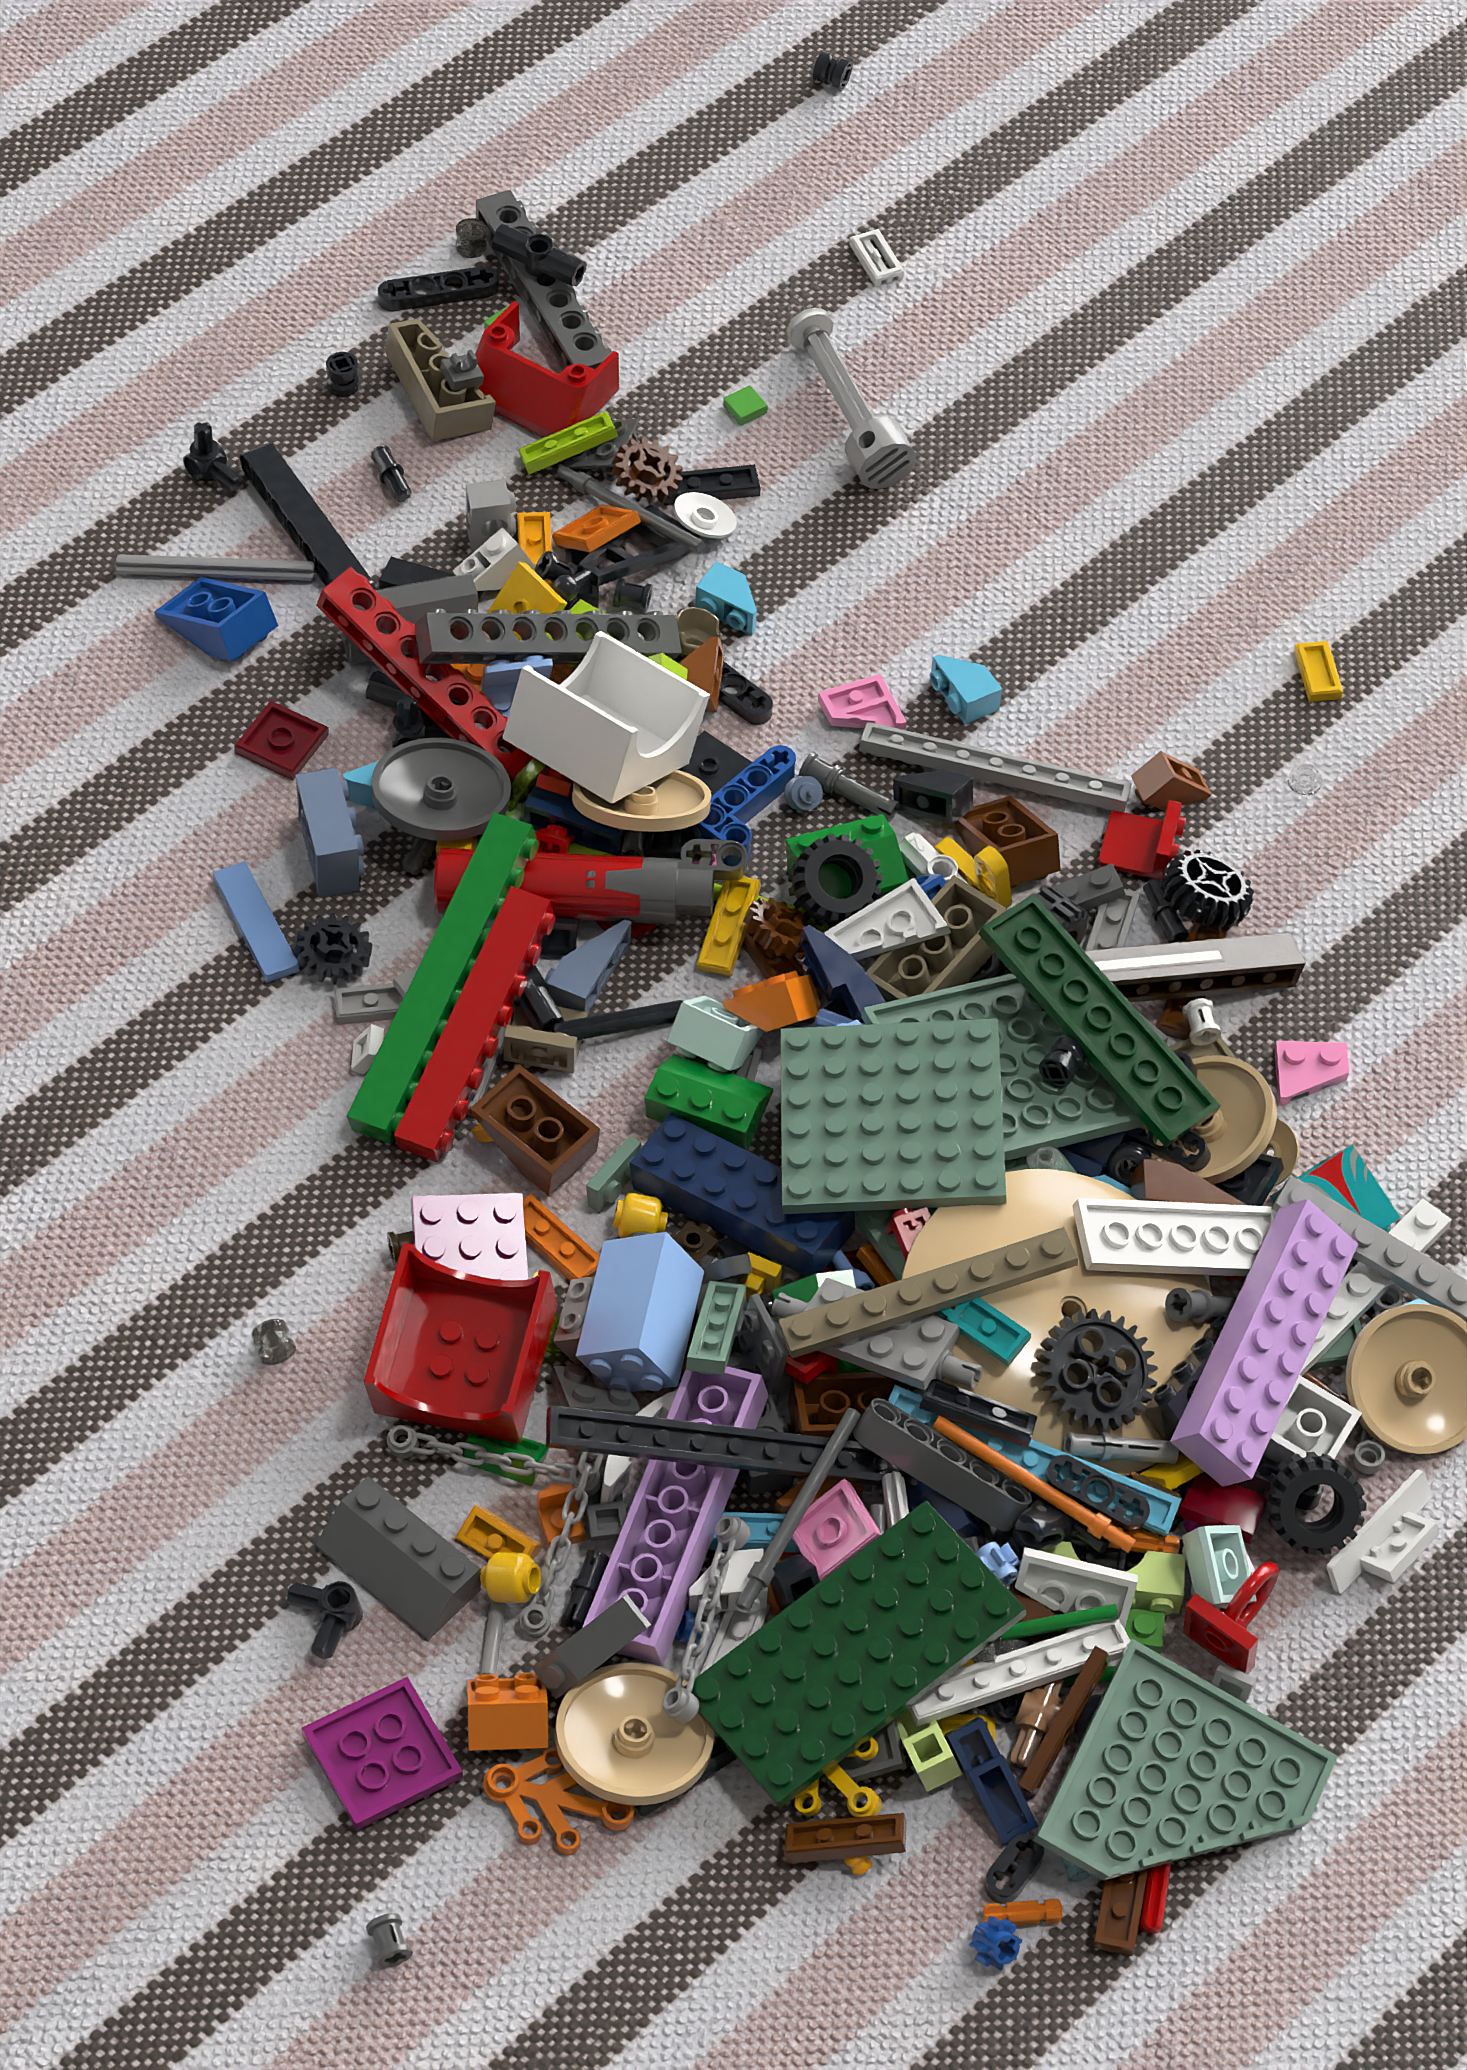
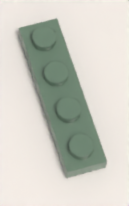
M709 1281L687 1355L686 1370L698 1371L703 1375L725 1374L746 1299V1285Z

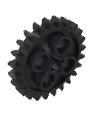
M1091 1309L1087 1312L1086 1317L1079 1310L1072 1315V1320L1068 1316L1060 1320L1059 1326L1055 1325L1048 1331L1051 1338L1047 1337L1040 1343L1046 1351L1037 1355L1036 1360L1045 1364V1366L1038 1369L1036 1375L1046 1377L1047 1381L1039 1387V1390H1050L1052 1395L1046 1400V1404L1057 1402L1060 1406L1056 1415L1060 1416L1067 1411L1070 1414L1069 1425L1071 1426L1081 1419L1083 1431L1089 1430L1094 1423L1098 1433L1105 1431L1108 1428V1424L1115 1431L1122 1426V1422L1128 1425L1134 1421V1414L1139 1416L1146 1410L1143 1403L1147 1404L1154 1397L1147 1390L1154 1388L1158 1382L1148 1377V1375L1158 1370V1366L1148 1364L1147 1360L1155 1353L1154 1351H1143L1142 1346L1148 1340L1147 1337L1139 1339L1134 1337L1137 1330L1136 1325L1128 1330L1123 1327L1125 1322L1124 1316L1112 1322L1111 1311L1109 1310L1103 1313L1100 1318L1096 1309ZM1082 1338L1091 1342L1094 1350L1093 1353L1084 1348ZM1068 1353H1070L1073 1360L1068 1357ZM1115 1356L1125 1362L1126 1371L1121 1370L1116 1365ZM1067 1370L1077 1375L1078 1385L1073 1384L1069 1380ZM1101 1388L1109 1392L1112 1399L1111 1403L1106 1402L1100 1394Z

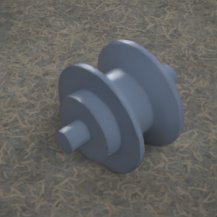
M811 776L792 778L787 783L784 791L787 804L799 811L816 808L820 804L823 795L820 783Z

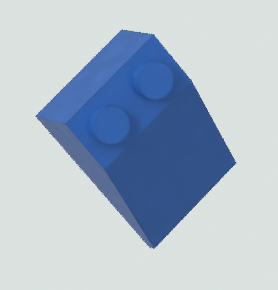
M205 577L198 578L154 611L156 618L209 656L231 662L241 658L246 650L255 643L265 640L268 634L279 626L266 592Z

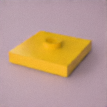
M518 562L487 613L504 609L513 614H520L527 610H538L540 614H552L553 612L563 610L567 602L527 563ZM514 632L515 636L518 639L522 640L520 635Z

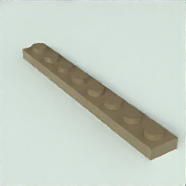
M1062 1227L779 1319V1329L791 1358H796L1077 1266L1078 1257L1065 1228Z

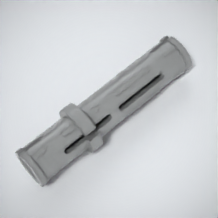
M1069 1432L1065 1435L1063 1444L1065 1453L1076 1457L1096 1458L1098 1462H1108L1110 1459L1173 1465L1176 1463L1179 1449L1170 1441L1112 1437L1109 1432H1101L1097 1435Z

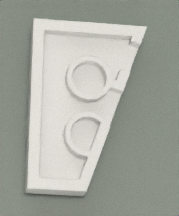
M912 878L824 932L826 936L846 950L855 960L951 933L947 923L915 878Z
M1024 1547L1015 1588L1054 1611L1060 1610L1064 1613L1116 1604L1118 1618L1125 1629L1138 1583V1575Z

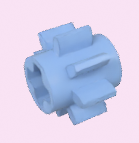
M990 1542L975 1553L1006 1587L1018 1577L1015 1567L1021 1562L1008 1543L1000 1548L996 1542Z

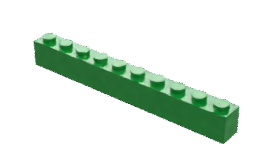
M495 812L493 813L346 1117L352 1131L392 1144L395 1138L394 1134L511 886L520 888L524 878V867L528 859L532 860L537 853L539 842L536 839L533 825Z

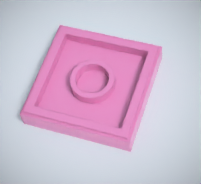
M843 1479L809 1506L792 1539L801 1554L816 1566L821 1582L882 1535L851 1483Z

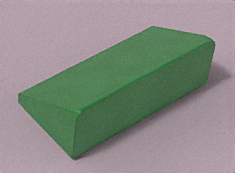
M471 1433L466 1443L484 1447L489 1453L499 1455L507 1452L523 1454L532 1457L535 1462L542 1464L549 1451L545 1444L522 1437L521 1444ZM465 1449L463 1457L478 1460L475 1457V1453L478 1451ZM509 1458L512 1461L509 1467L526 1470L524 1463L527 1461ZM485 1462L481 1465L467 1464L528 1486H532L538 1476V1473L530 1475L509 1473L503 1471L499 1465Z

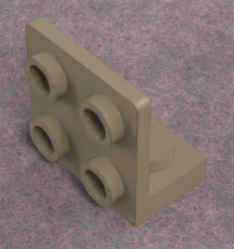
M518 1006L512 1026L506 1025L504 1033V1061L574 1073L582 1040H577V1037L568 1036L561 1032L551 1033L534 1030L524 1012ZM558 1007L564 1021L588 1017L585 1011Z

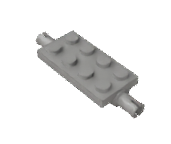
M826 1277L808 1303L787 1296L784 1293H779L777 1297L781 1300H774L772 1314L785 1318L865 1291ZM929 1314L817 1350L922 1390H926L932 1379L944 1380V1378L974 1389L977 1386L976 1382L981 1380L983 1373L981 1365H975L954 1357L952 1352L953 1346L961 1335L959 1325Z

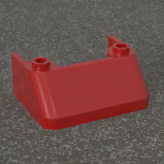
M515 301L484 330L475 353L478 366L484 375L483 385L479 386V390L485 396L490 395L496 401L494 412L544 438L593 417L619 391V353L615 351L595 370L584 364H572L567 366L560 374L511 351L520 341L519 303Z

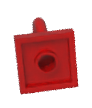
M1266 1562L1260 1565L1238 1589L1226 1609L1220 1608L1218 1610L1195 1593L1186 1604L1183 1633L1226 1665L1249 1674L1255 1666L1259 1639L1247 1631V1626L1271 1594L1279 1576L1278 1566L1273 1562ZM1255 1594L1256 1601L1248 1603Z

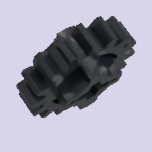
M334 913L330 914L329 920H324L323 917L318 915L316 916L315 925L307 921L304 925V931H298L297 942L295 944V955L298 956L297 964L299 967L307 966L306 975L308 977L314 973L318 974V982L320 983L326 977L331 978L333 985L337 984L338 978H343L344 981L350 983L352 973L361 977L363 967H369L372 943L369 942V932H360V922H356L353 925L349 924V916L347 915L341 921L336 920ZM311 944L314 945L315 953H313L311 950ZM354 946L357 951L356 954L353 952Z

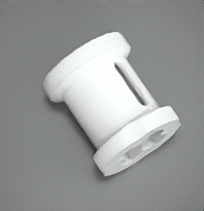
M1205 998L1192 1000L1182 1008L1183 1016L1185 1019H1188L1190 1024V1040L1194 1045L1199 1046L1217 1041L1222 1034L1219 1025L1214 1022L1212 1015L1214 1010L1213 1003Z

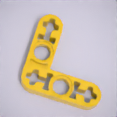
M948 836L933 847L940 855L949 856L956 861L958 873L970 886L1006 909L1012 905L1008 866L995 848L989 845L975 855L973 859Z

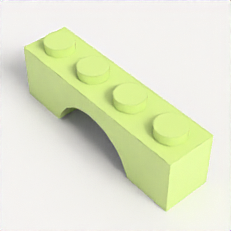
M1062 1541L1056 1546L1039 1550L1081 1561L1074 1552L1071 1542ZM1147 1551L1137 1566L1126 1571L1138 1575V1583L1131 1608L1163 1612L1165 1615L1171 1613L1179 1614L1184 1597L1186 1558L1182 1554Z
M909 1709L896 1717L900 1738L927 1792L962 1775L936 1720L917 1727Z

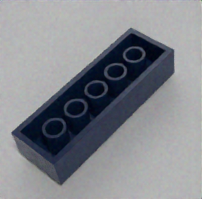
M672 1113L668 1115L629 1162L634 1190L644 1195L658 1198L662 1204L699 1223L709 1225L713 1230L807 1277L822 1273L855 1231L854 1211L783 1214L781 1167Z

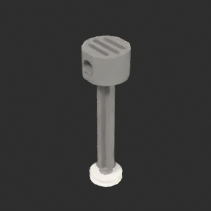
M810 308L798 313L789 322L786 335L794 348L809 352L853 431L845 442V453L863 485L870 489H882L893 486L911 472L915 465L916 453L896 420L890 417L875 418L829 338L833 331V321L827 311L822 308Z

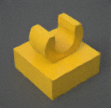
M750 1252L748 1254L753 1273L741 1278V1283L746 1285L747 1288L746 1299L748 1300L751 1295H760L763 1292L769 1294L774 1289L779 1288L782 1274L781 1265Z

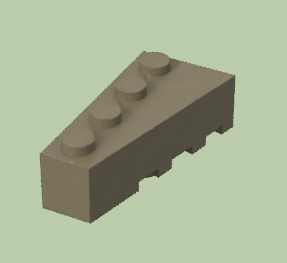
M419 318L389 324L385 353L431 441L491 430L496 401L490 395L485 396L479 390V386L452 391L440 370L441 360L450 358V356L442 350L443 344Z

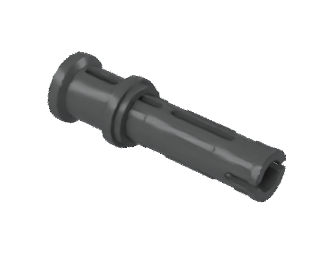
M811 752L806 757L798 776H811L815 778L823 787L825 793L834 794L836 792L877 815L883 814L888 822L894 818L897 813L895 808L898 809L900 806L898 801H894L847 776L843 767L840 765L834 767L819 759V755L815 752Z
M1174 1288L1166 1297L1165 1310L1172 1320L1181 1322L1190 1319L1193 1322L1202 1323L1210 1318H1218L1224 1314L1229 1315L1237 1298L1211 1296L1208 1291L1202 1289L1190 1292L1185 1288Z

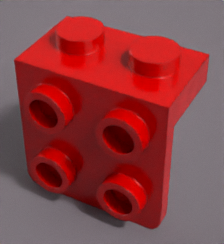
M1169 800L1164 821L1112 811L1099 856V865L1104 867L1113 863L1117 871L1162 880L1165 868L1179 851L1180 844H1175L1174 840L1175 837L1182 838L1186 818L1180 817L1182 803Z

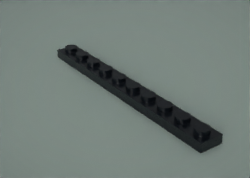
M553 1405L547 1409L546 1416L547 1448L808 1477L830 1438ZM851 1440L846 1441L825 1478L836 1481L846 1479L848 1482L882 1486L881 1479L883 1475L900 1472L904 1478L906 1489H912L917 1485L916 1478L867 1449L858 1441Z

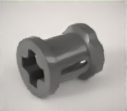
M396 1913L381 1915L366 1925L367 1934L373 1937L378 1951L376 1957L377 1964L383 1968L397 1966L407 1961L413 1954L411 1946L405 1943L400 1928L402 1925L401 1916Z

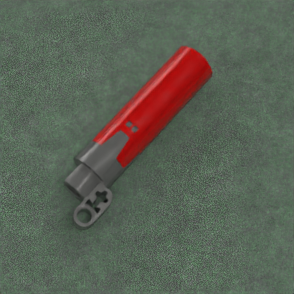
M693 839L686 842L682 847L681 859L537 852L532 860L528 859L524 867V878L519 889L550 900L553 914L556 915V918L600 922H621L626 919L631 921V923L676 925L678 915L712 917L714 880L733 881L742 878L748 869L747 851L737 841ZM441 848L438 851L434 871V906L439 914H445L476 849ZM695 854L702 856L699 864H693L692 860H694ZM712 854H716L717 866H712ZM728 855H737L741 858V862L733 867L725 865L723 860Z

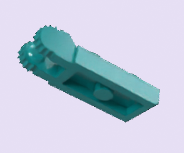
M980 1297L961 1303L954 1310L949 1307L933 1312L939 1318L959 1325L961 1335L1008 1367L1031 1339V1333Z

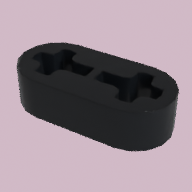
M1030 1833L1016 1835L990 1867L985 1879V1892L992 1901L1000 1904L1013 1902L1040 1868L1044 1857V1847L1033 1841L1035 1835ZM1027 1848L1032 1849V1857L1027 1856L1020 1865L1016 1863L1019 1851H1025ZM1009 1872L1013 1874L1009 1887L1004 1886L1002 1889L996 1887L997 1880L1002 1881Z

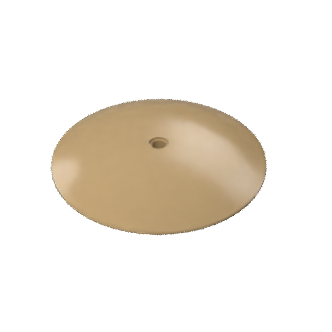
M1025 1169L1005 1172L1007 1204L939 1207L917 1235L907 1256L902 1279L1062 1227L1065 1228L1078 1257L1077 1266L980 1297L1031 1333L1030 1341L1009 1367L963 1335H960L953 1346L952 1352L954 1357L975 1365H981L983 1367L981 1380L976 1382L977 1386L974 1389L948 1378L940 1380L1038 1416L1031 1439L1064 1452L1063 1444L1067 1433L1097 1435L1098 1431L1095 1423L1089 1430L1083 1431L1081 1419L1072 1426L1069 1425L1070 1414L1067 1411L1057 1416L1056 1412L1060 1405L1057 1402L1046 1404V1400L1052 1395L1050 1390H1039V1387L1047 1380L1046 1377L1036 1375V1371L1045 1366V1364L1036 1360V1356L1046 1351L1040 1343L1047 1337L1051 1338L1048 1331L1055 1325L1059 1326V1321L1064 1318L1062 1312L1068 1314L1072 1319V1315L1079 1310L1086 1317L1087 1312L1091 1309H1096L1100 1318L1103 1313L1109 1310L1111 1311L1112 1322L1124 1316L1125 1322L1123 1327L1128 1330L1136 1325L1137 1330L1134 1337L1136 1339L1147 1337L1148 1339L1142 1346L1143 1351H1154L1155 1353L1147 1360L1148 1364L1158 1366V1370L1148 1375V1377L1158 1382L1154 1388L1147 1390L1152 1394L1157 1387L1169 1380L1172 1376L1171 1370L1178 1363L1188 1358L1192 1353V1345L1209 1333L1211 1330L1210 1324L1216 1319L1210 1318L1202 1323H1196L1190 1319L1181 1322L1172 1320L1165 1310L1167 1295L1174 1288H1185L1190 1292L1202 1289L1208 1291L1211 1296L1213 1295L1204 1275L1086 1270L1072 1208L1073 1203L1077 1198L1137 1200L1131 1195L1110 1184L1067 1171ZM958 1305L952 1306L950 1308L954 1310ZM1082 1338L1084 1348L1093 1353L1094 1350L1091 1342ZM1068 1353V1357L1073 1360L1070 1353ZM1115 1356L1116 1365L1121 1370L1126 1371L1125 1362ZM1067 1370L1069 1380L1073 1384L1078 1385L1077 1375ZM1101 1388L1100 1394L1106 1402L1111 1403V1395L1108 1391ZM1145 1412L1139 1416L1134 1414V1421L1128 1425L1122 1422V1426L1115 1431L1111 1429L1109 1424L1108 1428L1103 1431L1109 1432L1112 1437L1164 1440ZM1077 1457L1122 1476L1137 1473L1156 1464V1462L1110 1459L1108 1462H1098L1096 1458Z

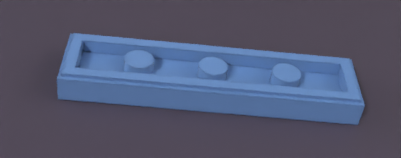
M244 861L213 872V880L266 983L299 972L298 962L246 862Z

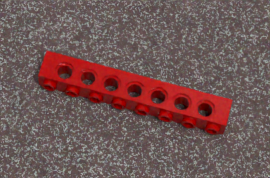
M350 567L322 589L316 606L406 695H411V699L417 700L418 707L451 739L476 745L497 758L509 775L511 792L537 770L541 761L503 739L508 717L502 716L492 706L489 698L485 694L478 692L459 669H454L450 664H420L414 624L401 617L395 611L393 604L388 599L382 598L371 587L370 582L365 576L358 574ZM354 605L362 606L365 611L357 609ZM378 629H384L388 631L389 634H383ZM402 652H407L411 654L414 658H408L404 656ZM426 676H432L438 682H433L429 680ZM450 699L459 701L461 706L453 704ZM474 723L482 724L486 729H480ZM499 747L508 749L510 753L502 752Z

